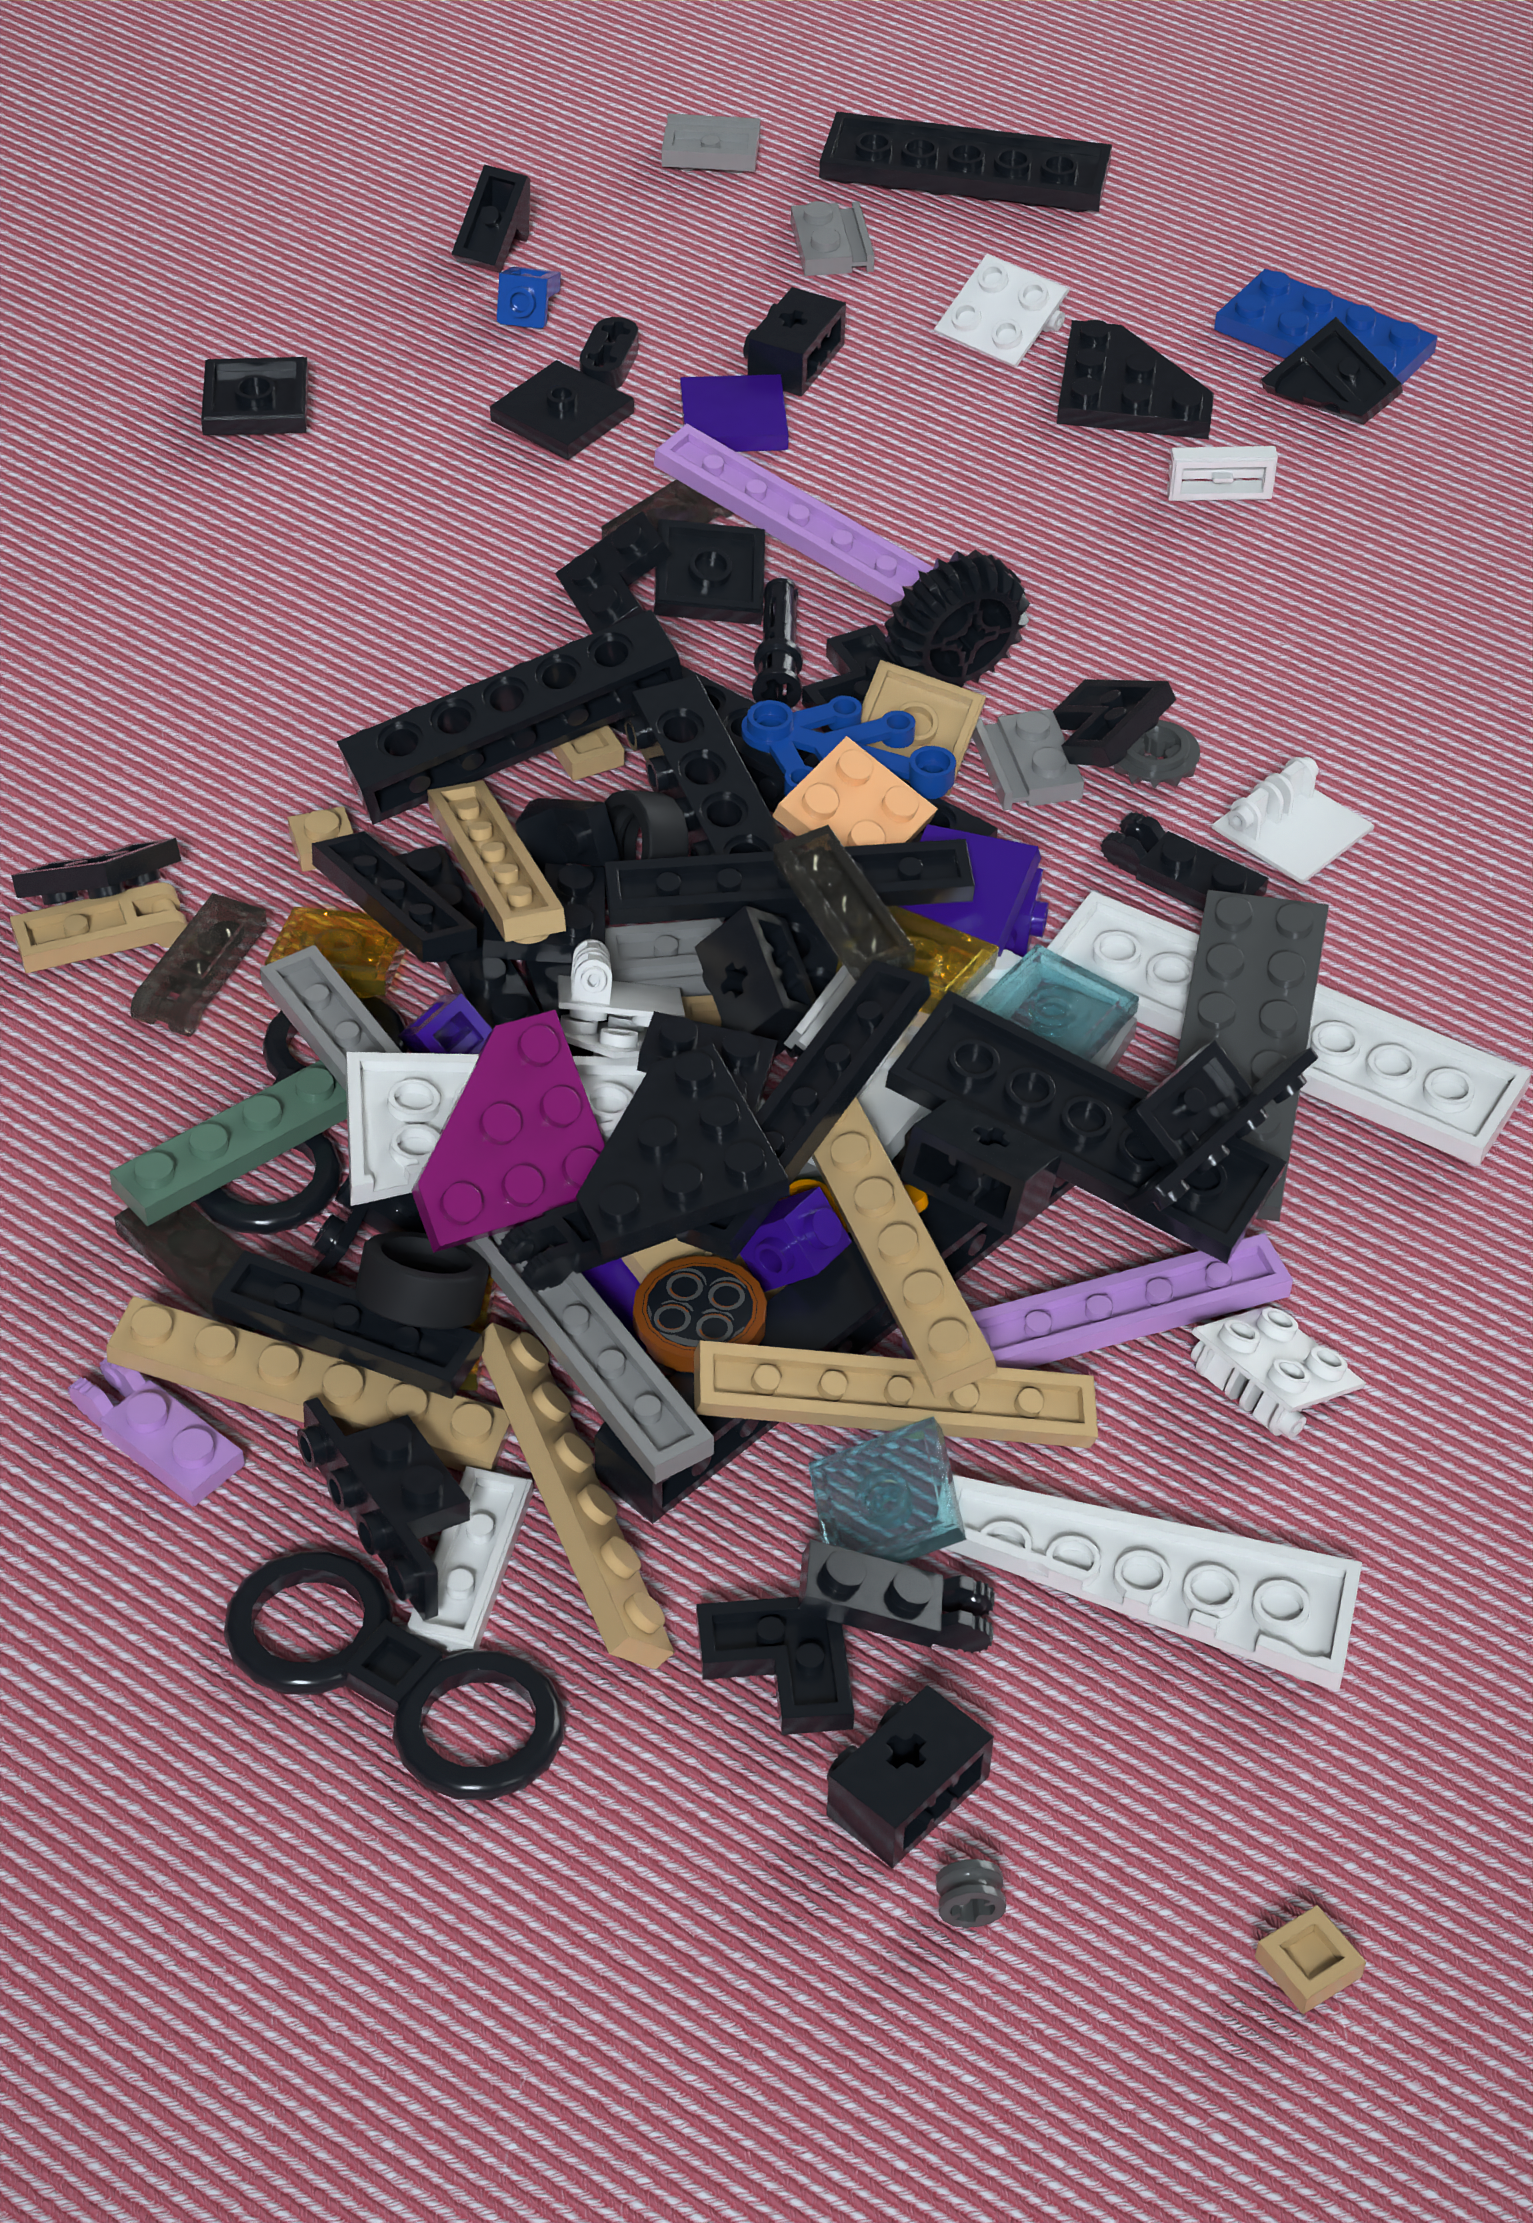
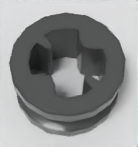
M970 1859L954 1862L943 1867L936 1875V1890L941 1896L938 1904L941 1919L952 1926L963 1928L980 1927L1000 1919L1006 1912V1898L1000 1890L1003 1887V1873L999 1866L990 1861Z

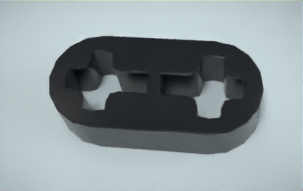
M610 317L597 322L580 354V372L614 389L620 388L625 382L638 355L637 325L630 319L623 317Z

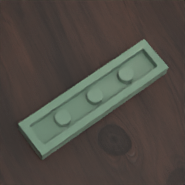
M319 1060L109 1171L112 1190L146 1226H149L347 1119L346 1092L323 1062Z

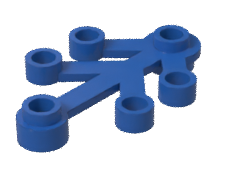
M838 696L827 704L793 712L788 705L782 702L766 700L751 706L742 721L741 735L743 740L754 749L771 753L783 772L785 797L814 769L810 766H805L796 749L814 753L821 762L846 736L897 777L908 780L914 790L926 799L943 797L955 782L956 759L945 748L924 746L915 750L909 758L867 746L882 741L891 748L910 746L915 738V719L911 714L904 711H891L880 719L861 723L862 705L859 700L851 696ZM828 725L833 731L821 733L812 729Z

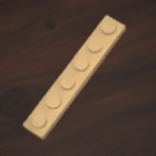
M482 780L427 790L429 808L433 818L504 941L533 944L545 940L549 934L566 931L563 906L485 782Z
M855 1097L811 1157L935 1398H938L997 1373L995 1357L857 1097Z
M136 1296L132 1297L107 1344V1362L303 1423V1402L318 1397L345 1436L408 1415L446 1467L465 1472L466 1466L494 1472L512 1430L504 1409L455 1395L453 1399H449L338 1358Z
M492 1322L481 1333L483 1343L481 1356L607 1651L610 1655L656 1670L675 1653L663 1627L665 1623L664 1613L647 1591L639 1573L641 1568L640 1559L624 1539L615 1518L617 1515L616 1505L600 1485L592 1466L594 1456L588 1445L579 1437L569 1415L571 1404L565 1394L557 1387L547 1365L549 1362L548 1352L540 1341L526 1332L519 1334Z
M702 1340L699 1341L694 1351V1412L696 1415L1090 1448L1098 1438L1094 1376L997 1367V1373L935 1398L914 1359Z

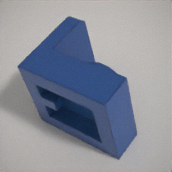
M513 266L499 273L497 322L539 329L545 327L547 324L548 298L560 292L561 272Z

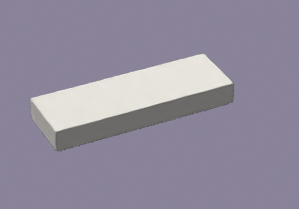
M466 1466L459 1486L470 1500V1521L443 1530L432 1558L438 1570V1616L423 1621L414 1608L405 1631L439 1650L442 1654L452 1656L467 1650L478 1651L533 1496L532 1479Z

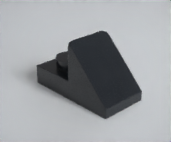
M484 164L451 253L458 262L501 273L512 240L527 242L530 214V178L528 176Z
M537 798L527 804L515 823L517 835L542 874H544L545 863L604 866L605 862L620 859L605 802Z

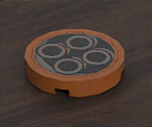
M689 1256L668 1261L649 1273L635 1292L633 1328L637 1339L639 1336L640 1340L646 1345V1352L655 1361L680 1372L694 1373V1351L700 1340L759 1345L765 1336L767 1300L759 1281L742 1266L722 1258Z

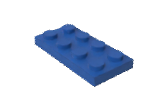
M1266 268L1216 313L1214 330L1286 359L1337 317L1402 385L1435 353L1438 338L1437 335L1419 329L1415 324L1398 321L1376 312L1369 306L1355 304L1332 295L1326 289L1314 288L1289 278L1285 273L1271 271Z

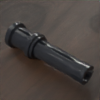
M786 578L773 579L764 587L763 642L754 653L753 664L758 674L753 680L752 695L756 703L774 700L792 708L801 699L802 684L797 675L802 670L803 655L801 649L795 644L799 591L798 588L794 589L795 583ZM784 684H787L786 695H783Z

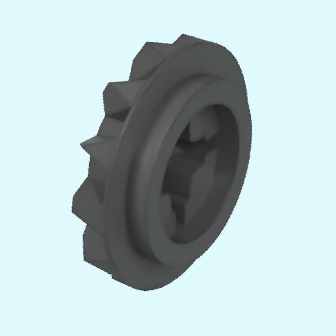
M1159 720L1154 728L1145 732L1127 750V755L1123 760L1114 765L1115 773L1128 774L1131 784L1146 781L1150 782L1155 789L1160 782H1166L1171 786L1177 787L1182 777L1194 776L1200 758V747L1195 737L1183 727L1168 721ZM1145 751L1151 753V755L1144 757Z

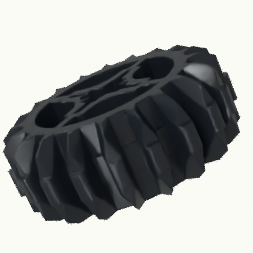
M974 550L968 556H965L956 551L948 563L937 558L934 568L927 573L918 570L919 579L912 586H902L905 594L904 598L890 605L894 616L884 623L888 631V636L884 642L888 647V652L903 668L962 688L964 683L969 680L978 683L980 675L987 671L995 673L994 665L1001 658H1011L1008 649L1011 645L1023 640L1019 629L1026 626L1029 622L1025 611L1030 603L1026 598L1025 589L1020 584L1021 580L1000 559H996L992 554L986 556Z

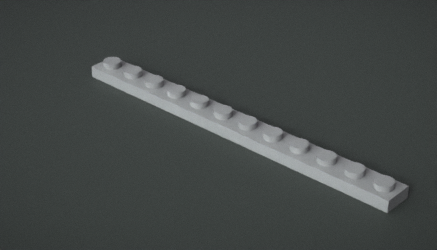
M315 945L260 967L263 988L345 1092L347 1052L402 1053ZM510 1230L465 1243L467 1247L477 1251L488 1262L490 1276L654 1484L714 1454V1436L581 1273L576 1274L573 1271L561 1285L553 1288L547 1287L544 1291H532L521 1279L523 1276L521 1272L524 1270L523 1266L528 1262L525 1260L522 1264H509L499 1252L500 1240Z

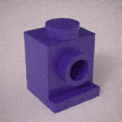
M458 993L442 995L404 1029L398 1037L412 1053L479 1054L492 1028L463 994Z

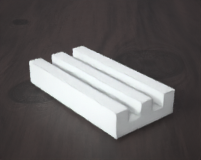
M1276 447L1172 448V465H1169L1170 482H1167L1166 489L1168 500L1272 499L1278 460ZM1233 478H1263V479H1262V480H1234ZM1182 479H1213V481H1182Z

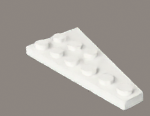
M347 1052L346 1098L350 1206L412 1193L411 1190L440 1136L439 1133L461 1089L466 1084L479 1054ZM573 1056L602 1139L606 1145L646 1073L637 1071L639 1057L613 1059L597 1056Z

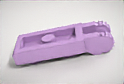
M107 1357L99 1363L101 1365L99 1368L102 1370L101 1373L109 1385L125 1397L118 1405L114 1407L104 1391L93 1385L91 1381L86 1380V1378L83 1379L81 1377L68 1387V1393L73 1404L77 1406L83 1415H87L88 1419L101 1428L102 1436L192 1507L196 1506L245 1466L243 1450L149 1379L146 1382L138 1371L107 1362Z

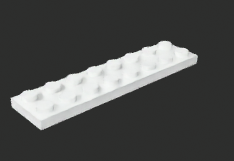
M1091 891L1038 958L1036 964L1041 965V981L1085 1000L1112 1009L1113 1012L1125 1017L1131 1016L1136 1018L1139 1023L1181 1040L1200 935ZM1317 983L1307 1049L1312 1047L1319 1058L1303 1072L1307 1083L1300 1091L1480 1166L1526 1093L1532 1072Z

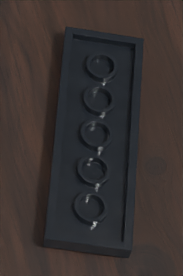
M836 112L820 159L819 178L834 179L843 184L859 182L880 185L886 189L908 188L925 190L934 195L950 193L973 196L983 201L999 199L1020 202L1026 206L1048 205L1065 207L1074 212H1084L1087 210L1099 212L1111 162L1112 144Z
M948 990L888 1071L886 1088L931 1111L952 1097L1062 1152L1056 1176L1129 1214L1131 1213L1124 1205V1201L1161 1169L1122 1117L1150 1092ZM1235 1135L1225 1142V1145L1230 1150L1225 1158L1206 1172L1198 1174L1194 1170L1185 1178L1190 1189L1179 1199L1160 1211L1152 1203L1131 1215L1227 1264L1281 1179L1287 1163L1241 1138L1238 1139Z

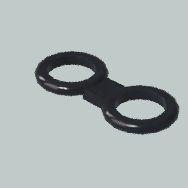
M352 990L400 1051L407 1053L408 1047L398 1037L406 1029L402 1016L385 1000L361 990ZM282 1010L268 1024L262 1045L267 1068L276 1078L273 1085L306 1068L289 1053L291 1039L298 1031ZM325 1131L293 1148L302 1152L314 1164L315 1171L313 1179L306 1188L285 1202L266 1206L244 1204L228 1197L221 1188H218L197 1199L195 1203L212 1221L239 1233L269 1235L296 1229L319 1216L337 1195L342 1166L336 1147L324 1135Z
M298 1551L268 1561L243 1579L227 1604L223 1635L234 1664L252 1681L277 1692L291 1695H319L346 1686L393 1714L392 1738L403 1766L427 1789L457 1800H493L523 1790L549 1769L563 1743L565 1709L553 1682L531 1662L502 1651L467 1650L443 1658L442 1652L392 1623L393 1607L382 1581L359 1561L329 1551ZM301 1583H327L343 1589L359 1602L364 1614L363 1626L354 1641L337 1655L316 1662H290L271 1655L256 1639L254 1634L255 1618L266 1601L282 1589ZM469 1683H495L514 1690L529 1703L535 1716V1729L526 1746L510 1759L488 1767H464L443 1759L427 1744L423 1734V1720L433 1703L449 1690Z

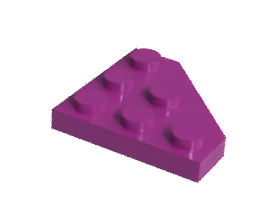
M556 1010L497 1025L489 1033L478 1055V1060L466 1084L461 1089L439 1133L440 1136L411 1190L433 1253L509 1231L517 1226L521 1227L526 1222L543 1217V1212L577 1201L576 1195L602 1152L605 1144Z

